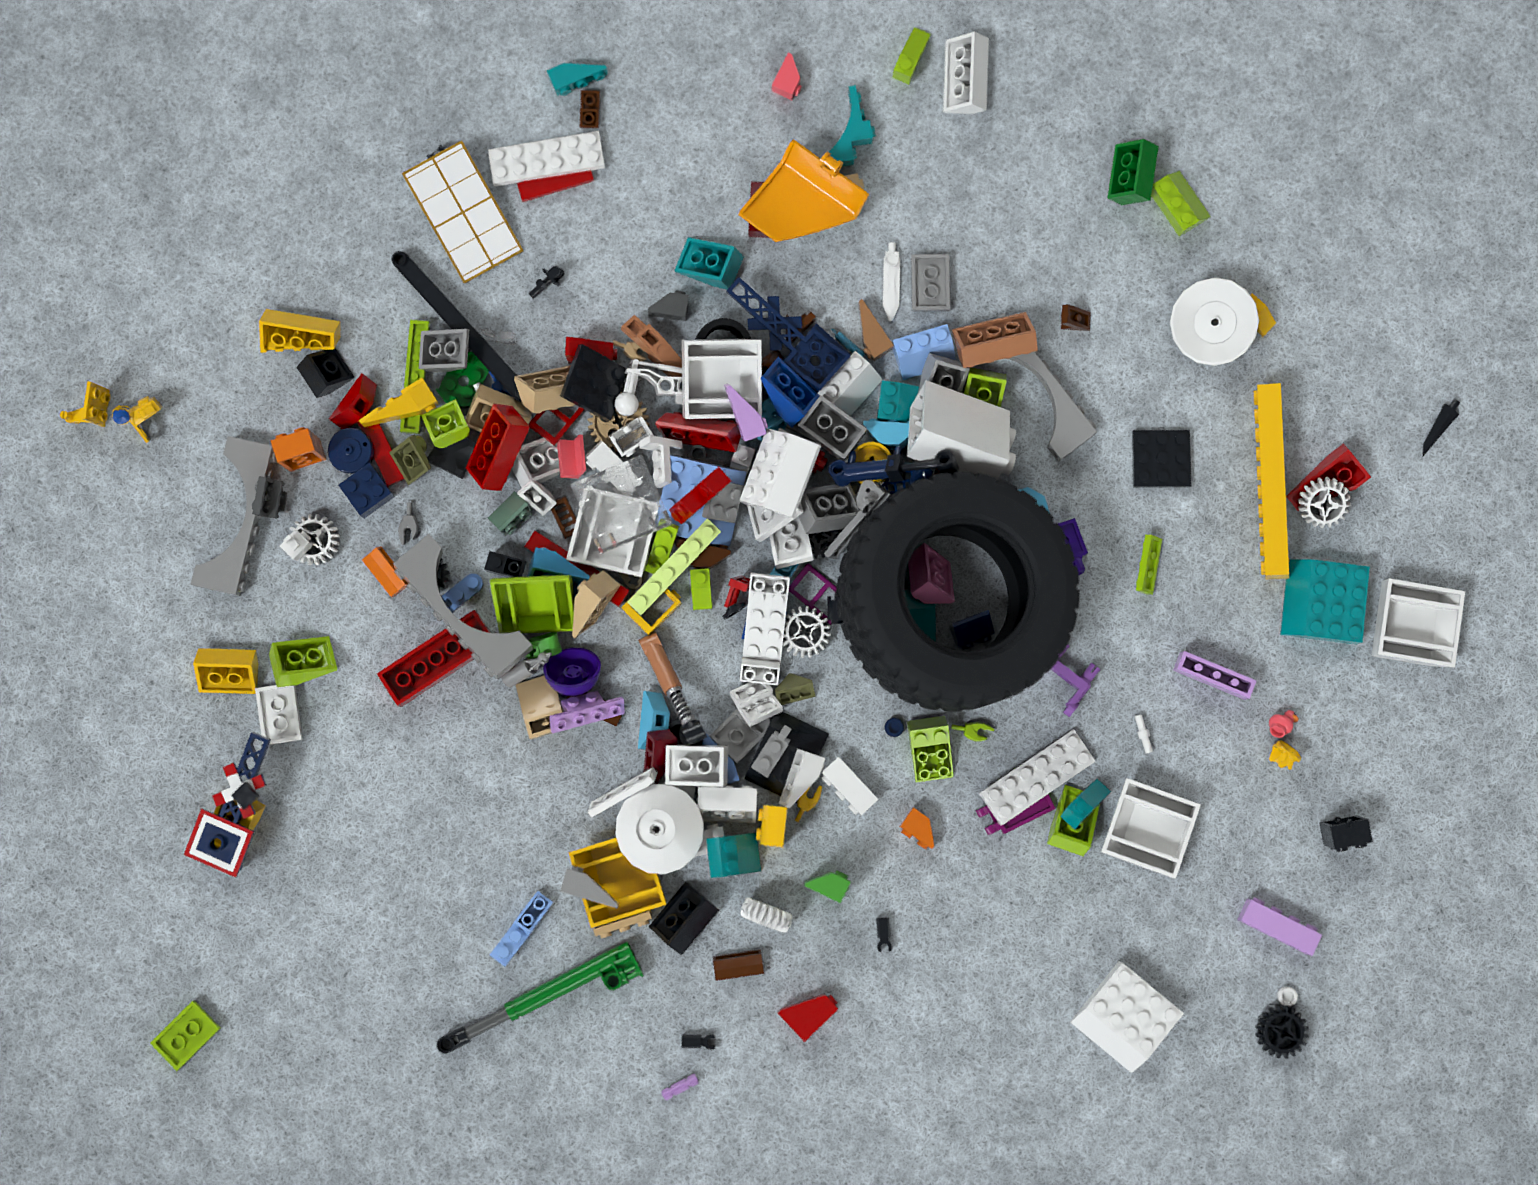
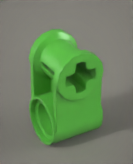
M550 632L530 638L528 641L532 644L533 650L525 657L535 659L542 652H551V656L561 653L562 648L557 632Z

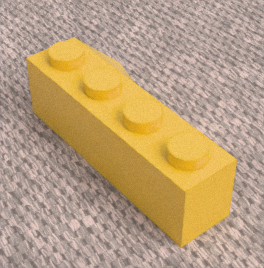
M266 309L259 320L260 353L267 352L268 350L283 352L287 349H293L294 351L308 348L310 350L335 349L341 337L340 321Z

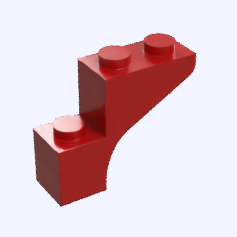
M718 466L669 509L672 518L680 524L684 523L731 482L729 477Z

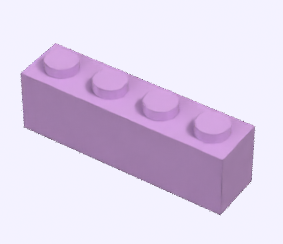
M1186 651L1179 653L1173 669L1175 672L1243 700L1250 699L1256 684L1254 679Z
M1255 897L1253 900H1246L1237 919L1238 921L1307 955L1313 956L1322 937L1321 934L1317 933L1318 929L1309 924L1305 927L1299 924V919L1291 915L1287 918L1281 915L1283 911L1273 906L1269 909L1264 906L1265 902Z

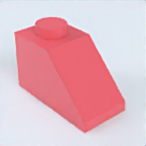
M788 52L772 84V91L792 100L794 95H799L802 86L800 85V76L793 56Z

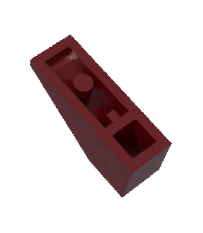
M669 729L647 732L643 773L651 768L655 769L657 775L652 784H658L665 773L666 745H677V738Z

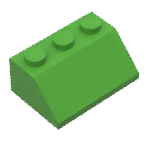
M836 870L835 873L828 872L806 880L804 886L841 904L850 881L847 880L848 875Z

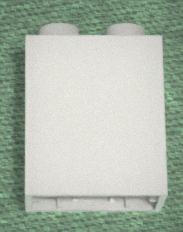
M925 380L910 407L907 457L920 462L934 461L938 452L949 450L959 465L958 472H971L974 476L978 473L995 477L997 481L1001 474L1008 476L1011 473L1016 461V454L1010 452L1016 436V429L1010 427V411Z

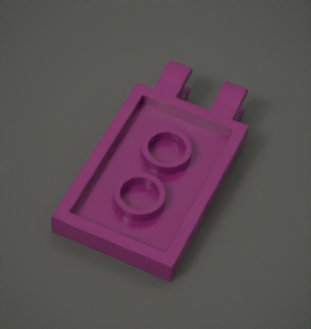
M1047 794L1002 826H1000L987 805L976 810L979 818L990 814L994 824L984 829L987 835H991L1001 830L1002 834H1006L1056 808L1049 794Z

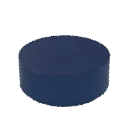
M891 718L885 723L884 729L888 736L898 737L903 733L904 725L900 719Z

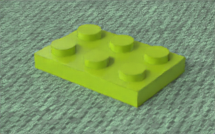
M193 1000L150 1044L178 1071L221 1027Z

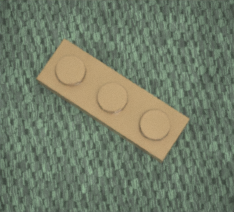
M651 911L643 912L593 929L595 937L600 935L602 939L611 936V931L619 929L621 933L630 930V925L636 923L638 927L649 924V919L653 917Z

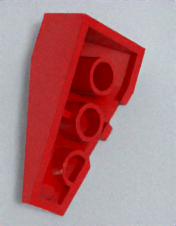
M1343 443L1323 459L1286 497L1296 510L1299 511L1298 507L1301 504H1299L1298 499L1303 498L1300 492H1306L1304 485L1312 486L1310 481L1318 483V478H1321L1323 482L1325 477H1329L1330 481L1335 478L1337 483L1342 482L1344 484L1343 487H1346L1350 492L1369 480L1371 476ZM1329 491L1332 498L1338 496L1336 491Z

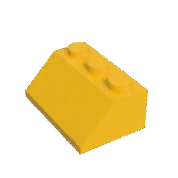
M198 648L193 662L198 691L200 693L256 694L255 688H257L259 665L256 650Z

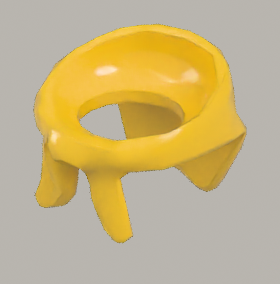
M1278 740L1272 746L1269 761L1277 762L1280 768L1288 766V769L1291 770L1293 763L1300 762L1302 757L1289 744Z

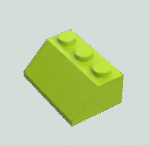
M1180 171L1168 174L1153 184L1151 196L1179 237L1211 217Z

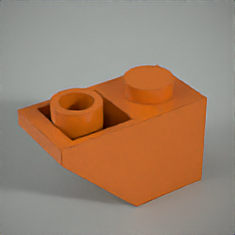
M912 807L899 826L902 828L901 833L908 838L912 836L918 840L917 844L925 850L928 847L933 849L934 841L930 819Z

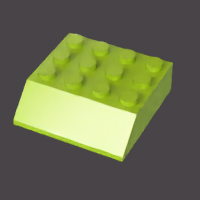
M572 575L490 579L499 634L516 631L521 633L573 631L575 597Z

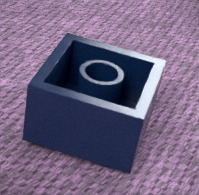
M370 463L338 485L358 514L364 519L395 497Z

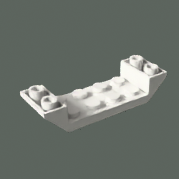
M751 573L740 681L778 685L790 577Z

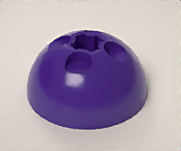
M566 648L562 649L561 653L550 656L549 661L544 664L543 672L546 681L556 692L567 696H577L586 693L596 684L601 672V662L599 657L590 650Z

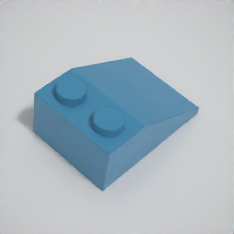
M537 547L533 553L527 577L572 575L574 596L579 592L578 586L584 580L588 581L590 578L589 575L555 551Z

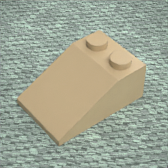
M604 570L597 575L594 573L588 581L584 580L577 588L579 592L575 596L572 632L574 638L596 623L620 587V584Z

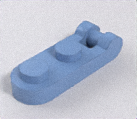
M469 574L442 595V600L444 603L448 599L452 602L448 609L453 613L483 588V580L477 574Z

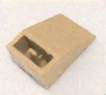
M545 676L516 684L529 738L533 740L552 734L550 730V716L564 712L561 707L559 693L551 688Z

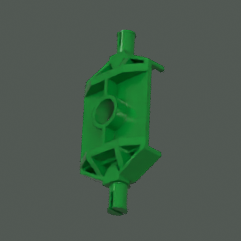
M468 352L467 368L446 372L439 389H436V391L446 404L456 399L460 408H470L476 393L473 385L479 382L483 385L489 370L473 352ZM461 377L469 378L468 385L460 386L459 379Z

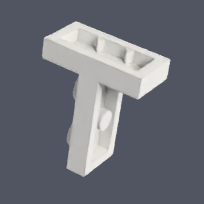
M651 435L639 441L640 449L653 451V479L655 487L662 488L672 483L670 454L682 449V441Z

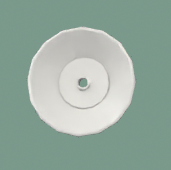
M1221 278L1197 281L1184 290L1173 305L1170 319L1173 340L1181 352L1197 363L1213 366L1232 362L1244 354L1256 338L1259 324L1257 306L1248 291L1232 280ZM1213 319H1218L1219 324L1217 326L1212 325Z
M652 784L634 793L624 801L616 820V838L621 852L633 866L647 873L667 874L682 869L696 856L703 841L704 822L698 805L686 792L672 785ZM656 825L660 827L659 833L654 831Z

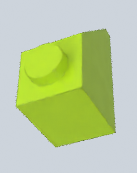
M709 568L690 570L693 610L712 609Z

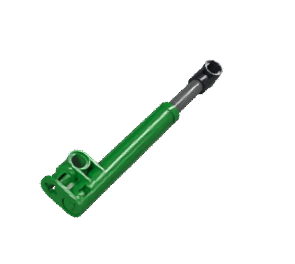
M626 941L514 998L513 1001L506 1002L504 1004L505 1007L467 1027L462 1026L442 1036L437 1041V1049L442 1054L450 1053L468 1044L472 1038L509 1019L515 1021L520 1016H524L599 977L602 978L609 990H617L639 975L644 977V973L630 944ZM610 976L618 977L619 984L617 986L609 984ZM444 1039L450 1040V1049L443 1047L442 1042Z

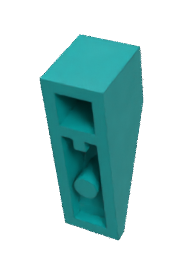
M1096 779L1065 809L1060 817L1073 829H1076L1112 791Z

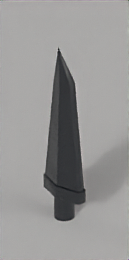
M1453 399L1450 405L1443 404L1441 407L1442 409L1423 443L1422 457L1455 418L1458 417L1459 413L1455 411L1460 404L1458 400Z

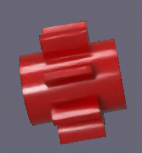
M821 450L812 469L813 473H816L817 470L822 472L828 461L824 457L825 452Z

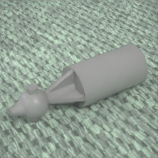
M542 652L538 655V658H526L517 663L501 677L503 683L511 688L535 674L540 664H546L549 661L552 653Z

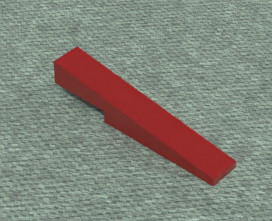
M536 531L533 532L524 546L533 553L536 547L547 548L555 551L565 559L568 551ZM569 561L590 577L594 573L596 575L600 573L592 566ZM620 585L610 602L620 608L630 591Z

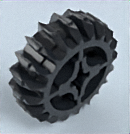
M1275 1005V1011L1272 1007H1268L1270 1014L1263 1011L1262 1015L1265 1018L1257 1019V1021L1261 1022V1026L1255 1025V1028L1260 1030V1032L1255 1033V1036L1262 1037L1257 1043L1263 1045L1262 1050L1268 1051L1270 1056L1275 1054L1276 1058L1279 1059L1282 1055L1285 1059H1288L1289 1053L1293 1057L1296 1056L1295 1049L1301 1052L1300 1044L1307 1045L1303 1041V1037L1309 1038V1035L1304 1033V1031L1309 1030V1027L1302 1026L1307 1022L1306 1019H1300L1302 1014L1300 1012L1295 1013L1296 1009L1293 1007L1289 1009L1287 1005H1283L1282 1009L1280 1005ZM1286 1016L1279 1024L1271 1023L1276 1017ZM1291 1020H1293L1296 1026V1035L1291 1032ZM1275 1027L1283 1029L1289 1036L1281 1034ZM1268 1028L1273 1031V1043L1268 1038ZM1286 1039L1293 1041L1286 1047L1278 1048Z

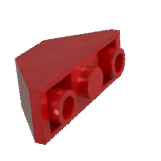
M361 373L329 417V420L341 429L348 428L358 422L373 405L377 384Z

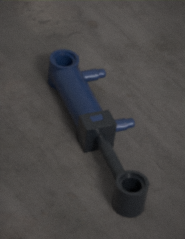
M897 446L894 454L888 455L886 460L856 462V452L851 451L848 463H845L843 460L834 461L829 466V473L838 486L844 487L851 482L890 479L891 482H901L905 479L906 471L937 469L940 473L952 474L958 472L959 465L949 450L938 452L934 461L905 463L901 456V447Z

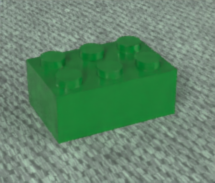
M1145 139L1115 144L1107 199L1120 205L1151 201L1159 146Z

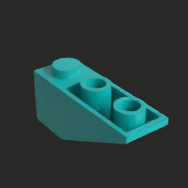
M562 63L546 70L557 96L568 95L571 93V90L584 88L589 82L594 80L600 81L606 77L605 75H608L606 65Z

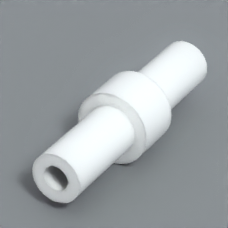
M1135 716L1139 730L1137 732L1138 737L1142 740L1145 753L1153 752L1149 739V729H1146L1143 716Z

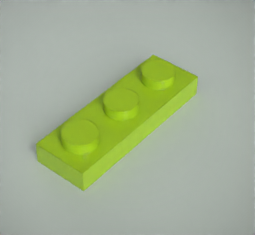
M664 520L660 521L646 565V572L654 574L670 558L679 530L678 525Z
M1145 534L1142 556L1139 563V574L1136 581V591L1147 595H1153L1162 545V539L1154 535Z

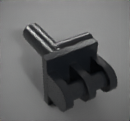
M557 266L552 267L550 270L544 268L542 271L547 277L544 280L538 279L536 281L537 286L529 292V295L534 299L551 283L560 286L561 284L558 281L564 276V270Z

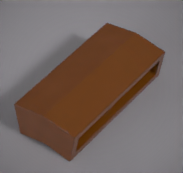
M761 949L713 956L716 981L764 974Z

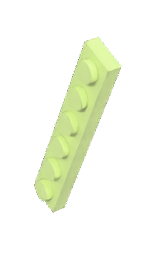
M706 519L627 603L642 615L721 531L709 519Z

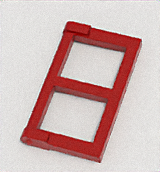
M579 407L570 419L558 409L549 410L566 423L555 437L536 423L545 411L537 413L529 421L528 425L555 446L584 411L583 408Z

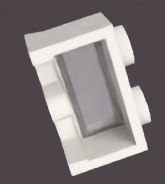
M639 416L608 437L622 457L624 455L629 457L636 452L635 448L640 446L639 441L649 435H654L643 417Z

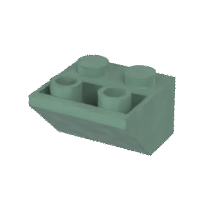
M514 491L488 519L505 536L508 534L512 535L518 529L517 525L521 521L525 522L532 515L530 512L533 509Z

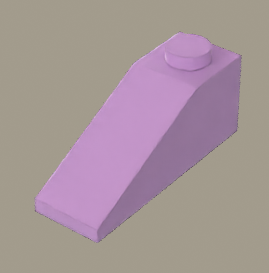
M725 384L724 387L742 440L748 441L767 434L765 429L768 426L765 418H761V415L733 387Z

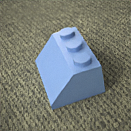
M947 324L892 341L894 345L893 352L902 380L922 375V370L929 353L956 360L953 340Z

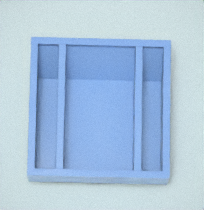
M674 454L670 455L672 483L663 487L654 531L658 530L660 521L664 520L679 526L677 536L689 538L707 519L702 517L704 505L682 524L672 518L669 509L718 466L729 477L730 483L743 486L747 471ZM709 519L721 531L710 544L730 546L735 523Z

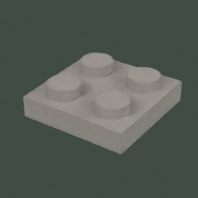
M729 483L704 505L702 517L735 523L740 504L739 500L744 486Z

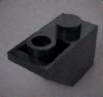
M489 551L484 570L504 577H522L527 561Z

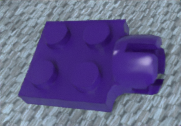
M1073 518L1058 524L1066 536V544H1070L1075 558L1073 565L1077 566L1078 575H1081L1085 571L1082 557L1087 555L1088 551L1076 519Z

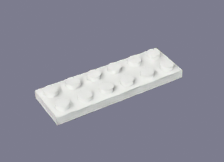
M599 131L488 149L494 187L605 168Z
M1073 729L979 794L1000 826H1002L1096 761Z

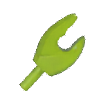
M978 721L966 723L965 726L951 725V729L964 731L963 735L966 738L976 742L988 739L978 735L979 729L995 730L992 726Z

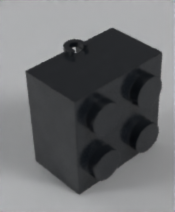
M1355 815L1345 818L1336 817L1334 820L1319 822L1323 845L1331 850H1336V852L1347 851L1348 847L1355 846V848L1367 847V843L1373 842L1370 823L1367 818Z

